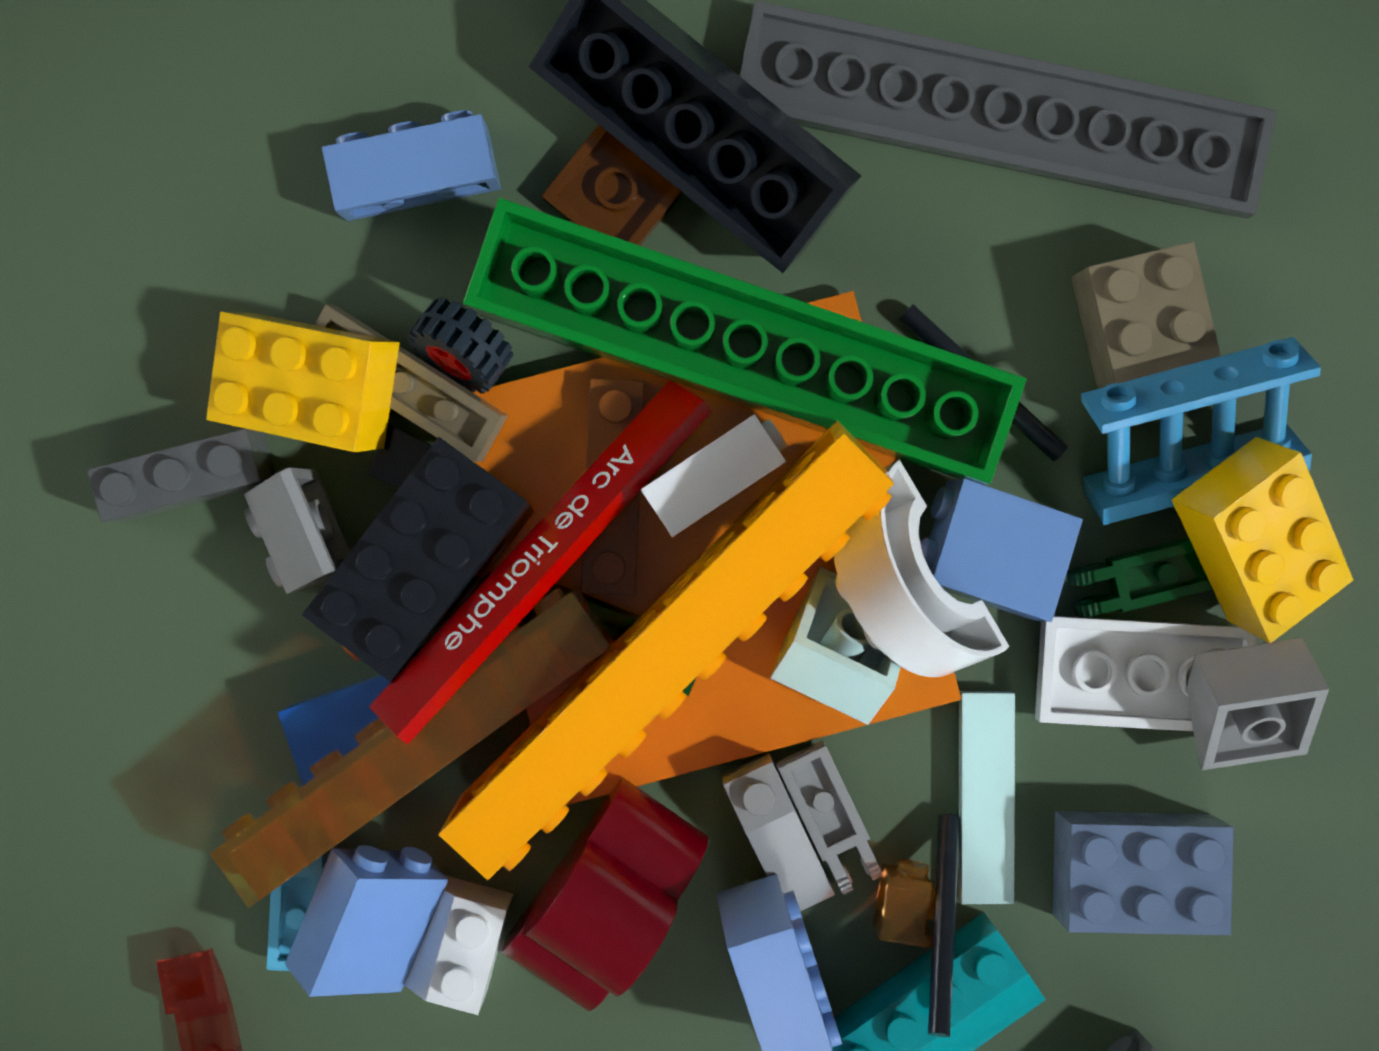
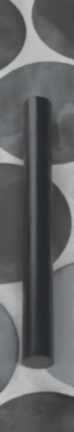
M914 304L900 317L899 320L925 344L974 360ZM1019 402L1012 424L1053 462L1056 461L1067 450L1068 446Z
M941 814L938 817L928 1035L937 1037H950L960 824V817L953 814Z

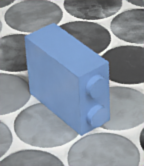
M965 478L947 481L945 487H941L937 491L932 503L931 516L935 518L930 537L925 538L921 543L922 554L932 575L948 593L976 602L982 600L985 605L1030 620L1052 622L1083 519Z
M367 845L358 846L357 849L331 850L285 963L309 997L402 991L448 882L447 877L432 863L433 859L428 853L414 847H404L402 851L379 850Z

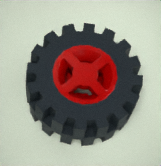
M447 298L434 299L408 335L410 337L408 339L409 344L415 347L413 350L418 356L424 357L425 363L461 386L464 385L466 389L474 393L476 390L480 394L488 392L513 357V352L510 351L512 349L510 343L503 340L505 336L499 330H494L491 327V322L486 318H479L477 312L471 308L464 309L459 302L453 300L450 303Z

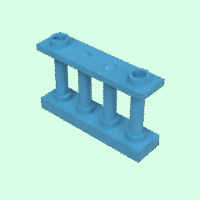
M1294 337L1283 340H1274L1261 346L1126 382L1112 383L1103 388L1081 393L1083 406L1101 433H1107L1108 470L1083 477L1084 494L1103 525L1174 507L1171 499L1255 437L1301 452L1307 468L1310 470L1312 453L1287 424L1289 390L1292 383L1320 376L1321 366ZM1266 390L1263 429L1234 436L1237 398ZM1213 405L1211 443L1182 450L1183 412ZM1160 419L1159 457L1130 464V426Z

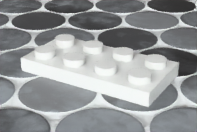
M1054 616L1052 622L1041 621L1035 720L1042 723L1193 731L1187 686L1195 654L1205 653L1217 648L1232 649L1257 645L1258 637L1236 626Z

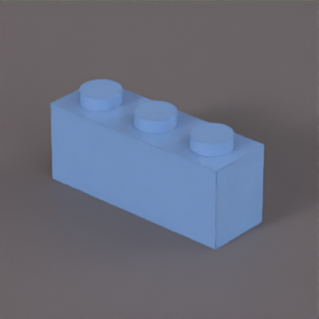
M467 110L447 113L441 117V122L420 126V123L415 121L397 123L388 128L389 133L368 137V134L363 132L344 134L336 138V144L322 147L334 208L346 221L501 190L488 126L482 114L473 115L471 111Z

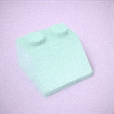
M820 566L784 639L770 678L868 725L894 691L901 666L892 661L881 650L874 649L867 642L862 626L856 619L848 602L840 596L836 588L835 579L837 574Z

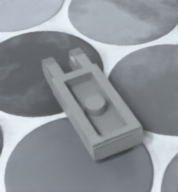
M821 740L775 762L822 862L827 861L842 894L854 890L851 885L852 879L846 867L841 864L837 856L848 849L857 847L861 856V864L866 874L870 875L872 880L883 876L867 842L870 839L868 832L824 741Z

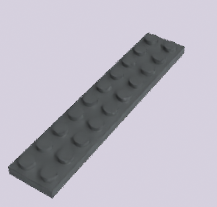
M756 0L740 71L741 78L801 126L1245 219L1256 215L1277 114L1275 109Z

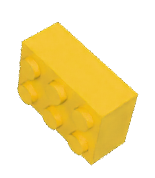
M220 311L206 420L350 452L384 449L400 342L256 313Z
M1255 437L1171 499L1228 622L1270 644L1354 580L1301 452Z

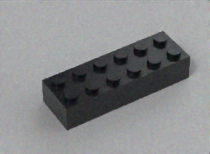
M569 0L529 65L531 70L782 274L801 256L862 177L856 170L647 0Z

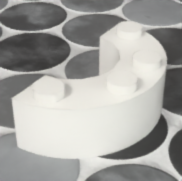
M900 459L886 466V471L895 483L887 491L892 496L890 501L872 519L866 521L861 516L845 532L850 537L848 542L833 556L837 571L835 579L836 588L840 596L848 602L856 619L862 626L867 642L874 649L881 650L902 668L925 677L945 676L1004 652L1010 646L984 602L981 600L974 604L957 601L941 587L932 575L922 554L918 534L920 517L927 505Z

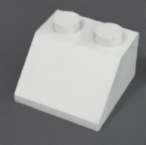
M445 875L448 879L447 885L404 986L427 1002L478 1015L488 990L514 894Z

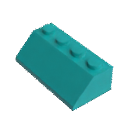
M983 912L955 932L950 1037L928 1035L932 949H930L834 1017L842 1044L832 1047L833 1051H974L1046 999L999 931Z

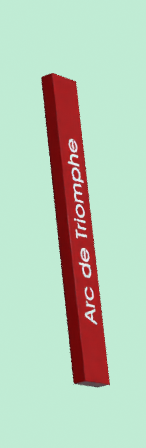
M669 380L372 702L369 708L399 739L408 745L708 417L712 411L707 403L700 397Z

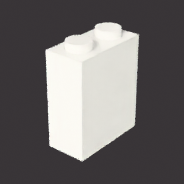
M754 414L642 488L641 491L673 537L785 463L786 460L780 451L785 449L787 444L770 419L761 424Z

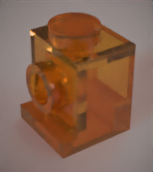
M899 859L897 866L882 864L881 871L883 876L880 877L873 919V927L879 940L932 948L933 934L926 925V920H933L935 888L932 887V882L928 877L930 867L928 864L909 859Z

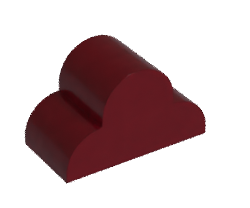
M622 777L501 944L500 952L586 1011L594 1010L609 993L616 997L622 995L643 973L666 937L677 911L678 899L692 880L705 855L709 841L708 836Z

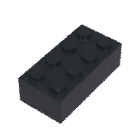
M438 437L305 609L302 616L388 681L392 682L467 601L534 513V510L525 499L442 438Z

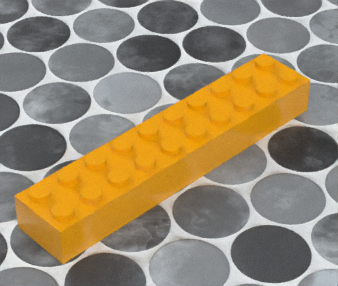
M836 421L459 796L438 835L487 880L502 866L507 871L512 870L531 848L528 841L540 829L546 834L551 832L567 815L569 808L566 804L578 792H581L584 796L589 795L603 781L608 773L604 767L617 754L623 758L628 757L645 739L647 733L643 729L657 715L662 720H665L682 704L686 698L683 690L697 676L702 681H705L717 671L726 659L723 651L737 637L744 642L759 630L767 619L763 612L778 597L785 602L801 589L808 579L804 572L819 557L826 562L844 547L850 538L845 532L861 516L868 521L887 505L892 497L887 491L895 483L885 467L842 424Z

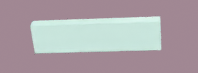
M960 691L962 700H959L958 816L960 817L958 900L961 904H1014L1015 693L1011 691Z

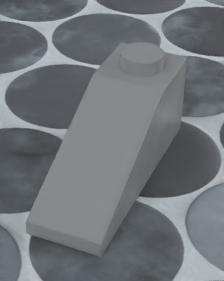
M765 752L722 772L723 786L766 875H778L783 893L794 890L800 911L834 896L835 893L769 752Z

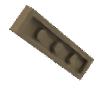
M325 304L315 324L316 326L389 340L335 305ZM399 346L390 408L436 438H442L472 461H484L509 415Z

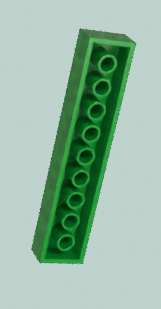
M500 197L498 198L463 301L467 308H471L479 315L823 433L838 421L864 447L958 479L965 478L982 485L991 484L1027 380V378Z

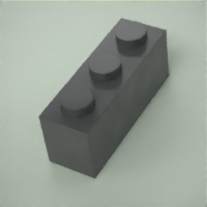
M241 429L87 469L101 523L127 522L250 490L275 475L265 433L250 429Z

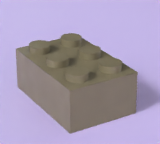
M1194 241L1089 266L1071 277L1097 389L1112 383H1122L1221 356Z

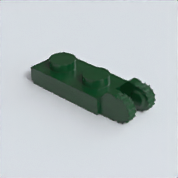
M1189 537L1105 558L1106 562L1083 565L1067 572L1068 583L1072 586H1084L1093 582L1110 579L1113 594L1089 596L1073 603L1075 615L1079 617H1091L1116 610L1123 613L1213 590Z

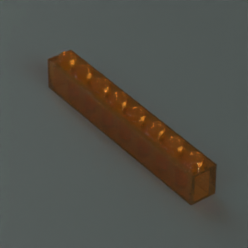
M560 588L540 600L533 607L538 616L522 628L517 625L408 745L399 739L378 718L353 736L359 746L348 754L342 756L338 749H336L311 766L309 769L315 777L301 788H298L295 782L292 781L267 798L265 802L270 807V810L255 820L249 812L224 829L221 834L226 839V842L209 854L246 906L250 908L612 647L616 641L581 592L577 589L565 596Z

